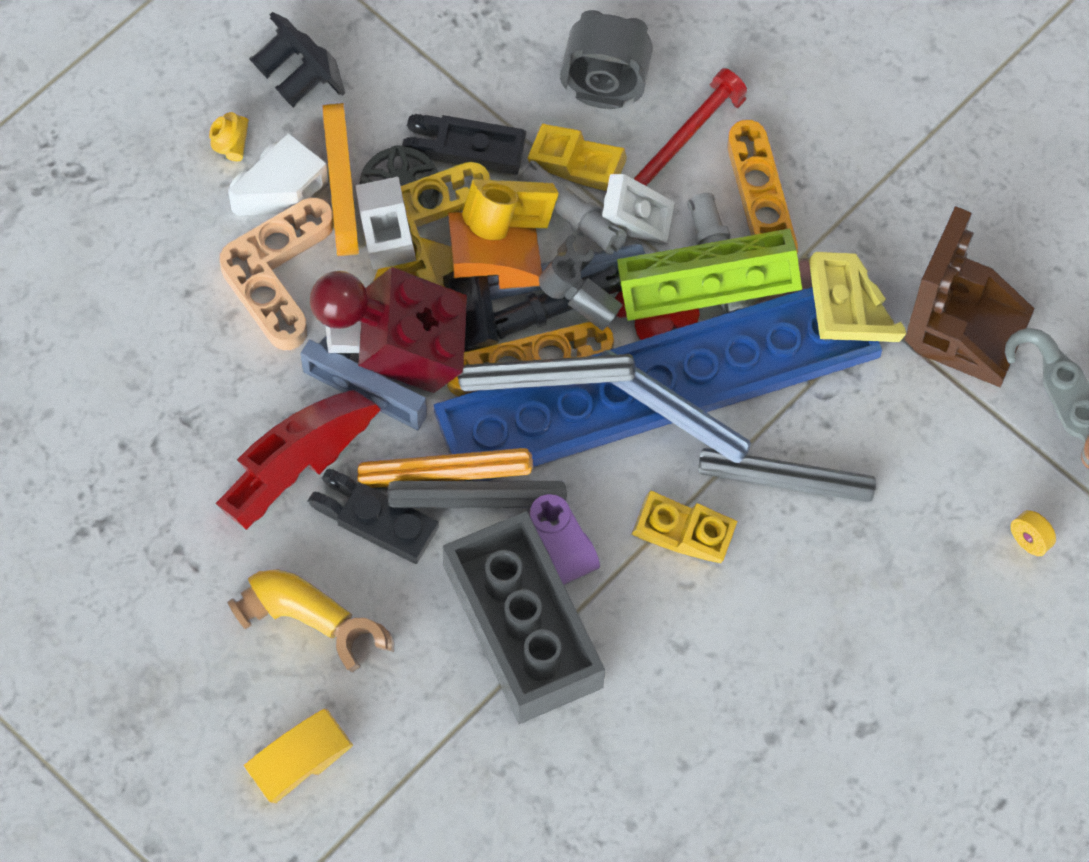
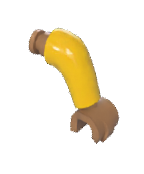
M280 569L259 571L247 578L251 586L241 592L242 599L236 601L232 598L227 602L244 629L252 626L250 620L254 617L261 620L270 614L275 620L280 616L292 617L313 627L329 638L336 637L338 655L346 669L352 673L361 667L352 653V644L360 635L372 634L375 646L378 649L394 652L392 635L382 624L367 618L351 619L352 614L314 585L291 572Z

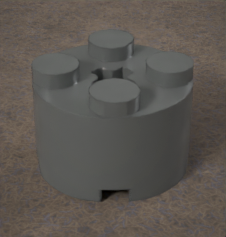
M596 10L583 12L580 20L572 26L569 32L560 72V80L564 88L567 90L569 85L577 92L575 97L577 100L589 106L602 109L622 108L624 101L634 98V102L638 101L644 93L653 51L651 38L647 34L648 26L646 23L637 18L626 19L616 15L602 14Z

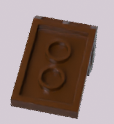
M955 206L921 279L905 341L919 355L1001 388L1011 365L1005 355L1006 342L1012 334L1028 327L1035 308L994 269L967 258V250L974 236V232L967 230L972 212Z

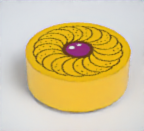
M1025 510L1011 522V532L1015 540L1032 555L1043 556L1056 543V534L1052 525L1045 517L1035 511Z

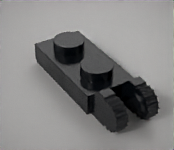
M421 114L409 116L407 127L410 132L428 137L437 136V139L431 140L410 136L403 139L402 147L416 149L430 159L434 158L436 161L459 165L474 162L481 164L487 170L518 175L526 142V131L524 129L442 115V118Z
M329 468L325 471L321 478L323 482L333 490H337L339 493L349 497L343 507L335 499L315 491L312 492L307 501L311 507L336 520L338 526L414 564L419 562L439 528V521L413 508H392L389 506L387 495L360 482L357 484L349 476L339 473L334 469Z

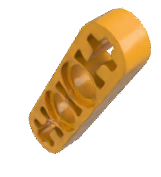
M344 103L322 105L337 257L359 255Z
M741 120L736 122L729 131L727 149L750 234L756 235L790 228L798 254L797 240L767 133L764 127L756 121ZM742 136H748V139L754 142L753 157L748 159L746 144L740 141ZM753 170H759L768 176L769 182L763 186H754L747 182L745 176ZM763 207H769L777 211L779 219L774 223L766 224L758 220L755 213Z
M586 322L465 352L464 365L483 364L485 362L497 363L500 358L505 356L515 357L519 361L542 360L539 352L546 346L560 348L564 354L563 358H574L571 357L570 341H574V349H577L576 357H588L613 349L614 338L608 326L602 331L593 323ZM594 337L597 343H601L600 350L593 351L591 345H587V338ZM458 376L447 384L450 392L457 397L475 392L461 390Z

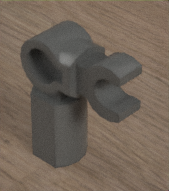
M570 235L558 248L556 257L540 274L539 285L552 298L561 299L566 297L569 300L567 304L603 331L617 315L622 304L589 278L585 281L580 278L581 271L594 258L595 251L590 248L585 255L577 253L573 248L576 237Z

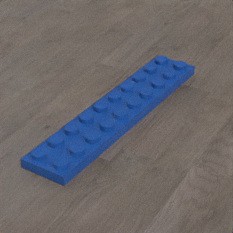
M813 287L611 349L617 355L631 354L637 368L706 413L881 358L883 351L879 341L820 339ZM603 352L591 356H600ZM611 382L479 390L433 404L434 414L449 454L526 448L532 454L533 467L673 423ZM500 477L460 481H491Z

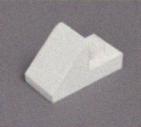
M610 174L607 193L604 198L602 217L611 221L619 229H623L627 233V237L656 243H667L675 202L625 174Z

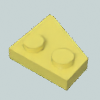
M813 253L809 259L820 339L900 342L906 335L905 327L901 322L895 324L882 305L886 298L878 286L868 278L867 270L857 254Z

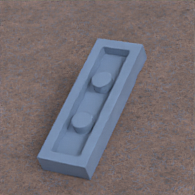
M326 336L319 344L309 339L301 351L303 372L343 393L351 390L357 391L374 402L381 409L380 412L419 431L426 420L427 405L425 397L376 372L358 366V363L350 360L352 353H328Z

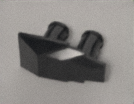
M271 12L269 14L271 16L270 19L278 27L275 30L278 34L254 56H251L249 58L250 61L268 79L294 53L297 55L301 53L304 56L301 59L304 63L275 87L293 108L320 82L323 84L328 82L338 95L341 94L343 96L345 89L335 58L326 49L317 46L306 33L297 30L287 18Z

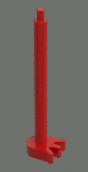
M722 68L709 84L715 91L635 176L634 180L647 186L728 97L738 109L747 100L745 97L747 87L742 79L731 70Z

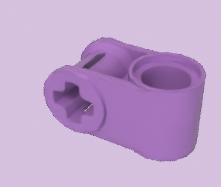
M552 494L537 498L530 507L529 516L563 585L599 569L600 562L596 550L588 536L582 531L567 502L563 498ZM545 517L547 521L541 522V518ZM557 521L556 525L552 526L550 523Z

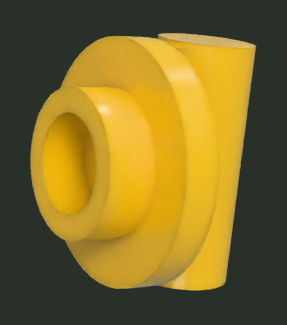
M228 112L218 117L212 123L209 131L211 148L220 154H225L226 158L231 161H241L244 155L249 120L234 112Z

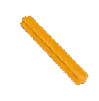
M518 448L361 462L358 465L357 478L358 482L371 488L388 487L391 481H460L528 475L533 469V458L528 449Z

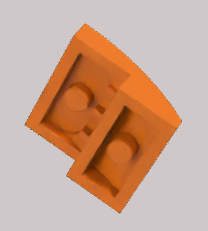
M463 212L448 213L454 278L498 275L499 289L540 286L539 276L542 273L536 228L509 227L505 238L487 240L471 231L469 225H466L463 219Z

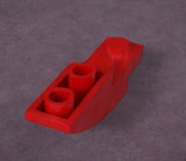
M351 390L315 402L292 414L255 441L236 459L246 472L215 504L228 517L247 530L255 521L263 517L268 507L286 488L296 482L299 474L306 467L320 475L327 466L333 464L343 449L368 427L370 421L381 409L357 391Z

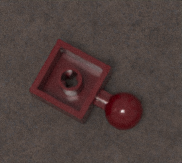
M394 267L389 268L366 288L355 275L345 271L329 272L320 277L312 287L310 293L311 310L316 319L323 325L333 329H345L353 326L358 321L361 322L358 366L431 393L437 392L463 373L467 295Z

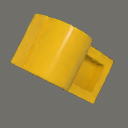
M472 179L462 216L466 225H469L474 234L487 240L505 238L509 227L547 229L559 193L554 183Z

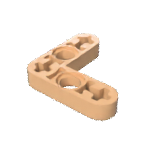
M307 198L228 243L220 253V266L224 278L269 341L276 348L282 350H292L304 343L307 337V324L303 312L272 270L321 242L331 234L333 230V212L330 205L320 198ZM312 214L315 218L321 217V224L315 225L312 221L307 222L306 216ZM292 223L295 225L296 231L300 229V237L296 236V232L291 225ZM273 233H282L289 238L288 244L281 249L269 248L265 245V240ZM239 257L242 261L247 260L248 270L252 275L246 280V274L238 264L233 266V258ZM259 287L272 288L276 293L274 299L265 304L255 302L251 295ZM279 310L286 324L289 326L294 324V333L289 334L286 330L280 331L279 321L275 315Z

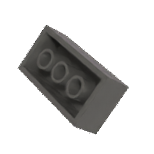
M527 511L442 546L443 567L518 724H522L604 688L605 668Z

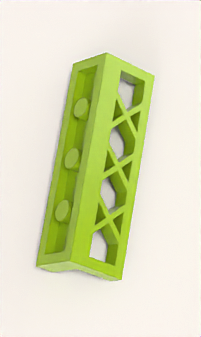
M790 228L617 259L628 321L802 290L797 250Z

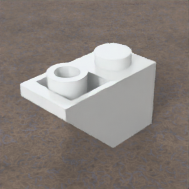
M288 133L278 143H271L261 154L260 160L249 171H242L234 178L228 190L231 209L238 216L280 214L304 199L315 198L329 185L327 164Z
M399 177L356 185L359 210L373 270L416 261Z

